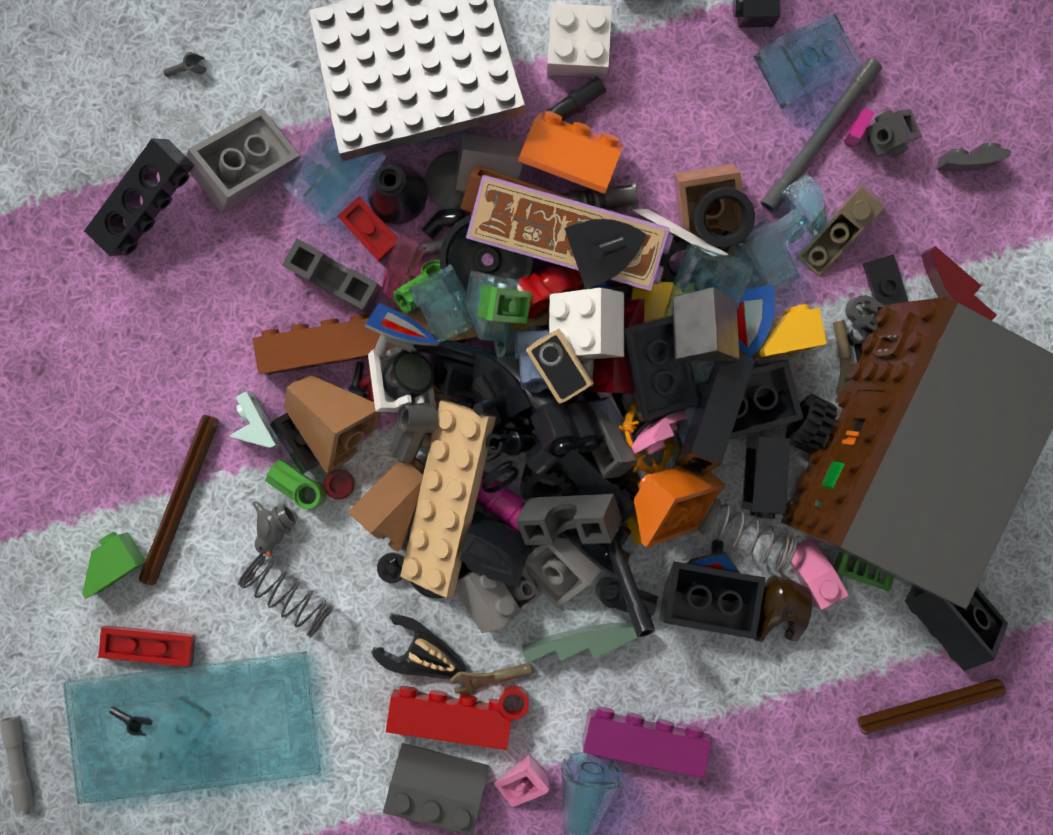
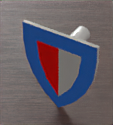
M774 285L724 291V293L736 298L739 349L744 351L750 358L763 346L773 325L776 304Z
M378 303L365 324L366 328L381 334L374 349V353L380 357H385L390 344L410 353L414 344L424 346L439 345L435 337L419 323L381 303Z

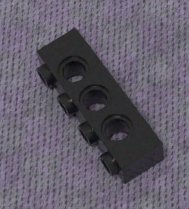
M152 138L84 232L110 257L131 254L137 248V241L142 234L149 231L155 224L154 218L171 203V196L176 189L188 181L190 177L188 173L195 165L169 139ZM158 172H159V175H160V182H158V180H157V173H158ZM140 196H142L143 199L142 205L140 203Z

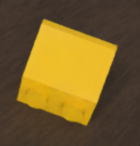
M803 304L782 311L783 316L773 321L767 339L752 358L757 360L826 345L820 307L809 309L808 304Z

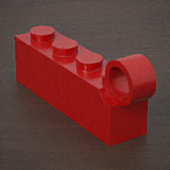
M518 685L507 686L501 691L499 699H490L489 703L478 702V698L472 695H460L458 699L447 697V693L443 691L431 690L429 694L417 693L418 689L415 687L400 686L399 690L394 689L390 698L386 733L507 750L511 720L520 719L527 713L529 697L525 689ZM510 694H517L522 697L524 704L520 709L512 711L505 707L504 699Z

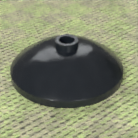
M469 215L458 221L445 236L440 250V268L446 284L456 296L465 302L479 306L483 284L510 288L520 278L530 276L533 257L467 239L466 236L472 215ZM487 253L493 256V263L489 266L485 265L482 261V257Z

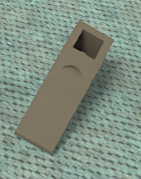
M861 183L798 254L797 258L820 276L885 208V202L866 185Z

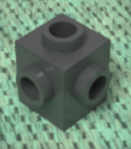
M911 109L900 110L895 113L890 110L874 118L875 124L866 128L869 134L868 143L878 156L890 154V157H895L909 150L907 144L922 137Z

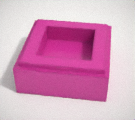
M866 108L862 109L844 140L845 144L852 148L856 146L869 125L874 112Z

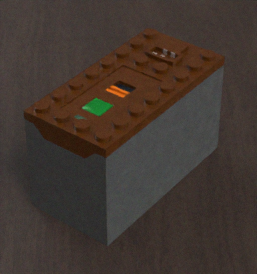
M948 297L885 305L887 307L881 308L875 318V323L878 326L863 342V353L859 361L850 369V380L846 388L837 396L835 403H839L838 406L843 409L838 420L833 419L836 422L830 428L829 439L825 447H822L820 444V449L815 450L812 454L810 453V463L806 471L797 479L796 492L792 500L786 503L785 514H782L783 519L781 523L907 585L967 609L1053 429V353Z

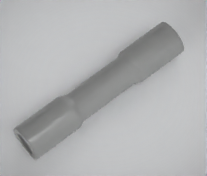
M15 716L0 720L3 745L7 752L14 808L16 812L30 809L35 805L25 763L20 718Z

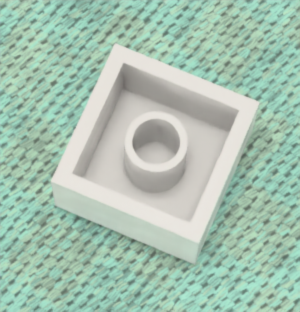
M551 3L547 75L591 78L598 76L599 78H606L609 67L612 6Z
M594 288L550 294L549 334L560 328L579 360L624 357V293L605 288Z

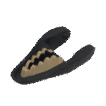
M396 613L390 614L389 619L392 621V624L401 625L414 631V638L408 650L399 657L385 651L382 647H374L371 652L381 666L395 673L451 679L458 672H466V666L459 656L429 629L413 618Z

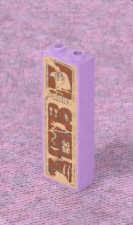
M482 175L466 238L579 270L564 228L593 219H613L627 223L646 233L638 253L630 264L617 276L611 278V280L651 291L652 285H658L663 272V266L659 265L662 253L668 254L673 236L668 234L670 228Z

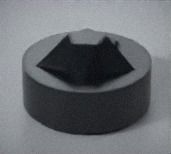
M397 552L385 554L377 565L379 577L387 583L401 581L403 579L400 575L404 556Z

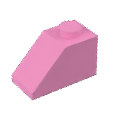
M809 538L798 544L790 564L800 583L809 589L812 605L823 610L849 596L835 569L814 541Z

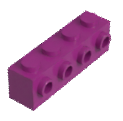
M599 706L597 710L589 708L582 739L583 753L704 778L712 742L708 735L704 733V730L696 726L688 725L686 729L674 727V723L667 720L657 719L656 723L646 721L645 717L639 714L627 713L626 716L615 714L613 709Z

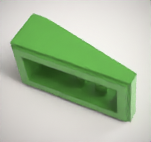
M840 551L838 552L833 567L837 574L888 592L890 591L893 577L886 574L884 582H878L881 572L875 569L872 579H869L867 577L871 567L866 564L860 576L857 572L861 562L856 559L854 560L851 572L846 571L851 557Z

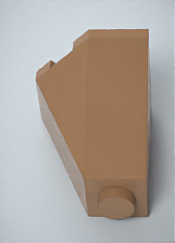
M310 375L300 381H295L286 390L284 409L326 473L351 460L358 451L354 447L361 442L364 434L370 437L378 427L381 412L375 411L374 402Z
M413 458L412 463H402L399 460L348 511L356 521L376 538H389L391 541L388 545L397 552L405 545L413 522L425 465L417 458Z

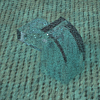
M806 173L782 191L784 204L790 212L771 225L775 241L782 248L789 243L798 241L807 230L814 238L817 237L827 221V210L822 189Z

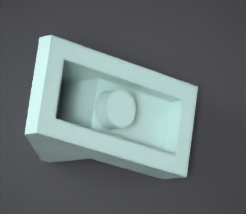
M246 391L236 397L239 403L236 406L241 418L245 422L249 421L250 424L229 436L269 448H276L282 445L270 426V422L254 393Z

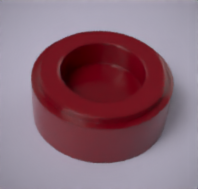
M343 469L331 471L324 480L325 492L328 496L337 500L349 497L355 489L354 477L350 472Z

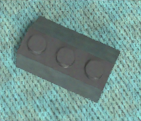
M402 743L383 813L473 835L489 765Z

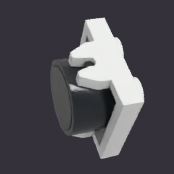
M395 346L387 351L385 357L377 356L374 353V349L368 354L376 412H398L403 404L431 405L436 409L433 389L434 370L429 362L428 353L416 352V348H412L410 353Z

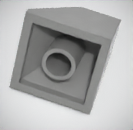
M559 537L556 538L553 545H539L531 551L524 566L534 584L557 608L588 587L602 570L583 555L570 539Z

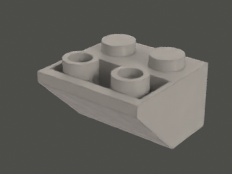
M525 567L518 587L489 579L482 572H474L467 569L459 575L455 589L481 633L503 628L541 596Z

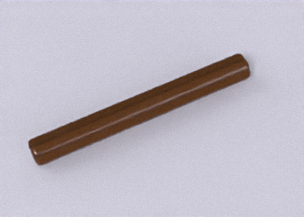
M993 679L860 716L857 718L858 727L866 735L1002 697L1006 694V690L1002 681Z

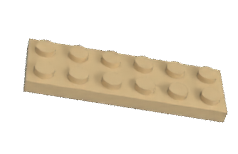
M440 401L437 412V426L432 434L400 577L438 595L449 598L454 597L462 564V561H460L461 552L471 525L489 447H486V440L493 432L496 417L485 413L479 416L473 409L449 401Z

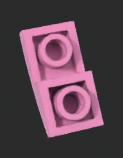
M684 411L668 414L647 426L636 438L632 446L633 453L637 454L647 450L648 455L665 448L664 441L675 436L673 432L678 430L676 424L687 419Z

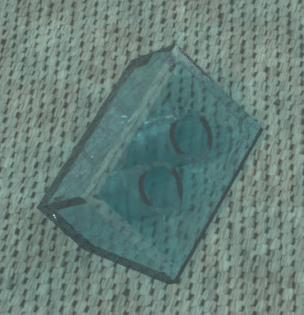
M332 124L279 183L326 224L339 213L340 208L350 197L358 193L361 185L370 175L378 171L381 163L387 157L380 151L342 161Z

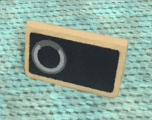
M560 328L535 341L526 349L527 354L559 404L569 400L593 384Z

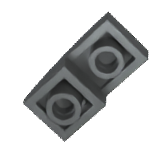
M991 142L981 144L970 151V155L967 150L952 149L939 157L937 170L959 172L986 168L1011 156V150L1000 148V144Z

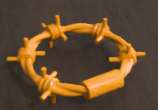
M635 400L633 405L628 406V409H631L626 414L625 422L622 423V426L619 425L621 429L619 431L625 433L626 443L631 450L633 446L631 433L634 432V429H637L634 425L639 424V421L632 422L637 411ZM664 416L655 418V420L657 421V420L661 419V418L664 417ZM671 438L664 441L666 447L663 448L665 452L662 462L656 463L655 459L651 458L653 463L651 467L644 463L643 458H646V455L634 454L638 462L634 465L633 472H636L637 468L652 474L666 470L667 467L665 465L671 459L672 451L679 449V446Z

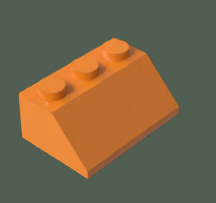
M545 111L544 114L540 112L534 119L518 161L605 194L624 144L620 143L619 138L614 135L593 133L590 131L591 128L585 124L574 122L572 125L562 121L560 115Z
M682 467L647 474L640 481L638 486L640 489L634 498L642 544L647 548L696 531L725 486V483L712 472L703 476Z

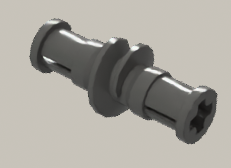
M631 181L629 185L614 187L610 185L605 194L590 188L588 190H572L568 193L560 194L606 210H614V208L626 206L639 208L636 181Z

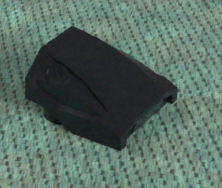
M476 511L464 542L460 561L465 562L466 567L471 571L482 572L489 579L518 587L531 545H525L522 535L518 530L506 523L483 515L480 511Z

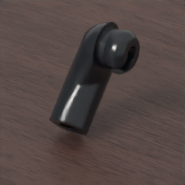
M457 208L439 210L426 223L422 231L433 239L443 227L454 226L465 216Z

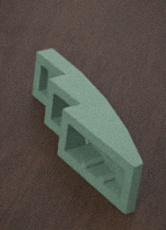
M632 622L607 623L580 627L548 636L522 647V653L527 663L553 651H556L560 661H563L586 649H589L593 659L639 637L635 633Z

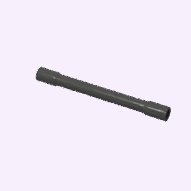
M868 58L853 77L849 87L781 178L774 183L762 199L761 205L770 212L775 213L816 154L861 94L868 89L880 73L882 65L877 60Z

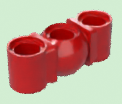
M559 265V267H547L538 275L534 273L531 276L522 277L513 283L509 289L532 292L528 319H531L548 310L550 294L584 290L585 287L579 270Z

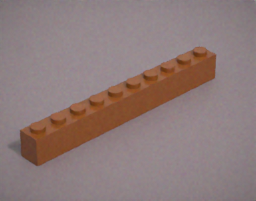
M456 298L440 301V306L428 308V304H423L409 314L401 312L419 323L431 334L456 342L494 337L498 332L528 329L530 326L535 325L540 328L549 327V308L538 316L527 319V324L495 322L479 317V306L468 302L458 303ZM368 314L350 316L351 321L339 323V319L323 320L320 322L321 326L309 328V324L291 326V331L280 333L279 329L261 331V336L252 338L258 374L270 375L365 359L375 349L381 334L365 327L369 319ZM390 344L388 350L395 347V345Z

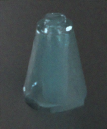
M583 752L570 754L568 760L564 758L561 774L563 830L565 835L596 834L622 782V770L616 763L610 760L608 765L604 762H599L601 756Z

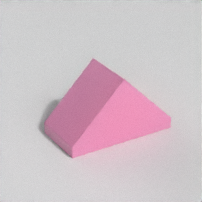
M528 754L494 783V786L510 805L515 807L545 795L549 791V777L533 757Z

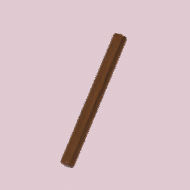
M203 415L200 419L139 576V581L143 584L152 586L157 583L218 426L219 420L213 416Z

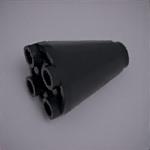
M389 164L379 168L370 180L367 191L369 204L376 215L384 222L395 225L409 223L416 219L425 210L428 198L426 184L421 175L413 168L402 164Z

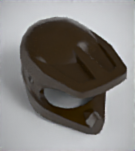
M776 575L768 578L764 586L757 635L754 640L763 642L774 627H778L787 621L788 629L784 633L785 638L790 641H798L807 629L811 618L812 598L809 589L789 578Z

